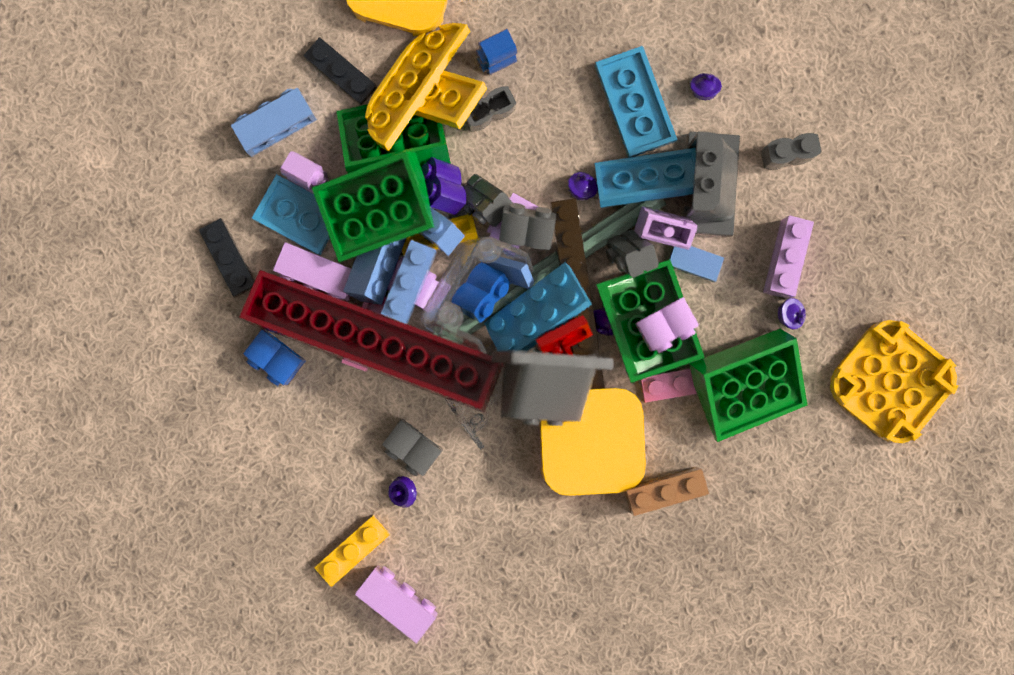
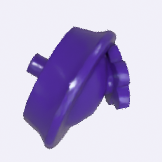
M708 73L696 75L690 83L693 95L700 100L713 99L721 91L722 87L721 81L716 76Z
M574 173L568 180L569 192L578 200H588L598 192L597 181L587 173Z
M789 298L778 308V319L783 326L792 330L798 329L805 322L806 309H804L803 304L799 300Z
M605 309L594 310L596 332L612 336L613 332Z
M405 476L397 477L389 486L388 493L392 503L402 508L413 505L416 500L417 491L410 478Z

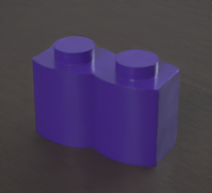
M431 157L421 168L430 207L456 215L466 204V192L461 185L460 169L456 165Z

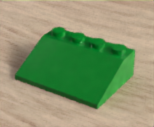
M368 104L336 111L347 174L405 151L416 152L421 168L431 157L451 164L442 123L413 115L391 149L387 151L374 141L367 130L368 121L365 115Z
M405 151L312 188L338 262L434 228L425 179L416 152Z
M671 260L659 263L658 268L648 272L644 270L643 274L632 278L626 274L596 285L630 383L705 358L696 331L695 334L684 340H681L680 337L670 341L672 344L670 348L658 353L656 349L654 351L649 350L635 325L640 320L683 298Z
M781 328L689 364L696 393L714 439L717 442L808 406L797 338Z

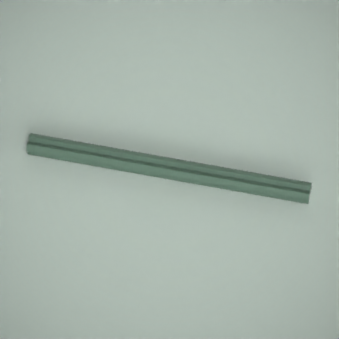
M664 198L625 204L583 232L582 239L585 259L607 245L609 238L616 235L620 236L621 233L634 227L642 206L651 208L654 211L666 205ZM557 250L529 268L534 280L532 286L559 267ZM510 283L507 294L495 303L492 314L481 323L462 313L432 334L459 343L485 326L484 322L526 292L528 288Z

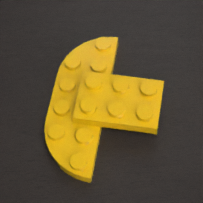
M449 23L440 25V30L433 31L428 35L425 32L422 33L403 50L372 95L365 115L368 121L367 130L381 148L387 151L391 149L413 115L461 129L487 90L482 81L444 71L470 32L467 24Z

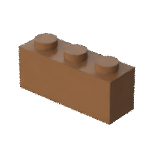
M698 467L642 482L636 487L625 491L630 513L633 516L709 494L703 471Z

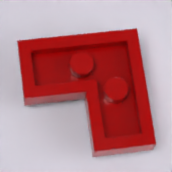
M584 315L578 318L570 319L565 325L554 331L544 333L536 341L543 354L573 356L570 347L589 338L593 334Z

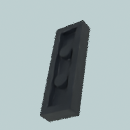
M320 37L303 55L308 62L360 106L378 88L373 81Z
M220 218L199 229L232 296L236 298L251 290L255 279L224 220Z

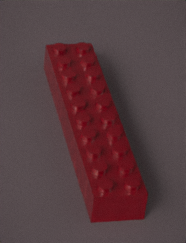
M259 270L239 316L242 320L256 327L482 413L486 411L504 365L503 363L492 362L491 355Z

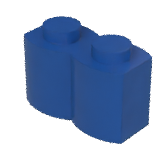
M504 29L478 42L479 49L476 50L478 58L476 59L482 72L487 71L488 75H491L517 62V48L508 29Z
M481 262L471 271L467 281L458 288L451 302L457 311L481 323L492 314L495 303L507 294L510 282L505 273Z
M263 329L243 353L248 358L246 362L258 371L262 368L268 373L266 378L277 386L280 383L288 385L306 362L304 358L286 346L277 337Z

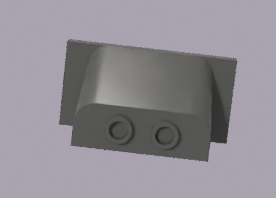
M702 131L688 133L687 149L696 148L692 206L683 207V217L690 218L697 225L695 234L730 237L734 235L740 135L716 134Z
M492 351V362L504 363L501 417L523 419L522 424L539 425V420H547V425L563 426V421L581 422L596 369L613 370L614 359Z

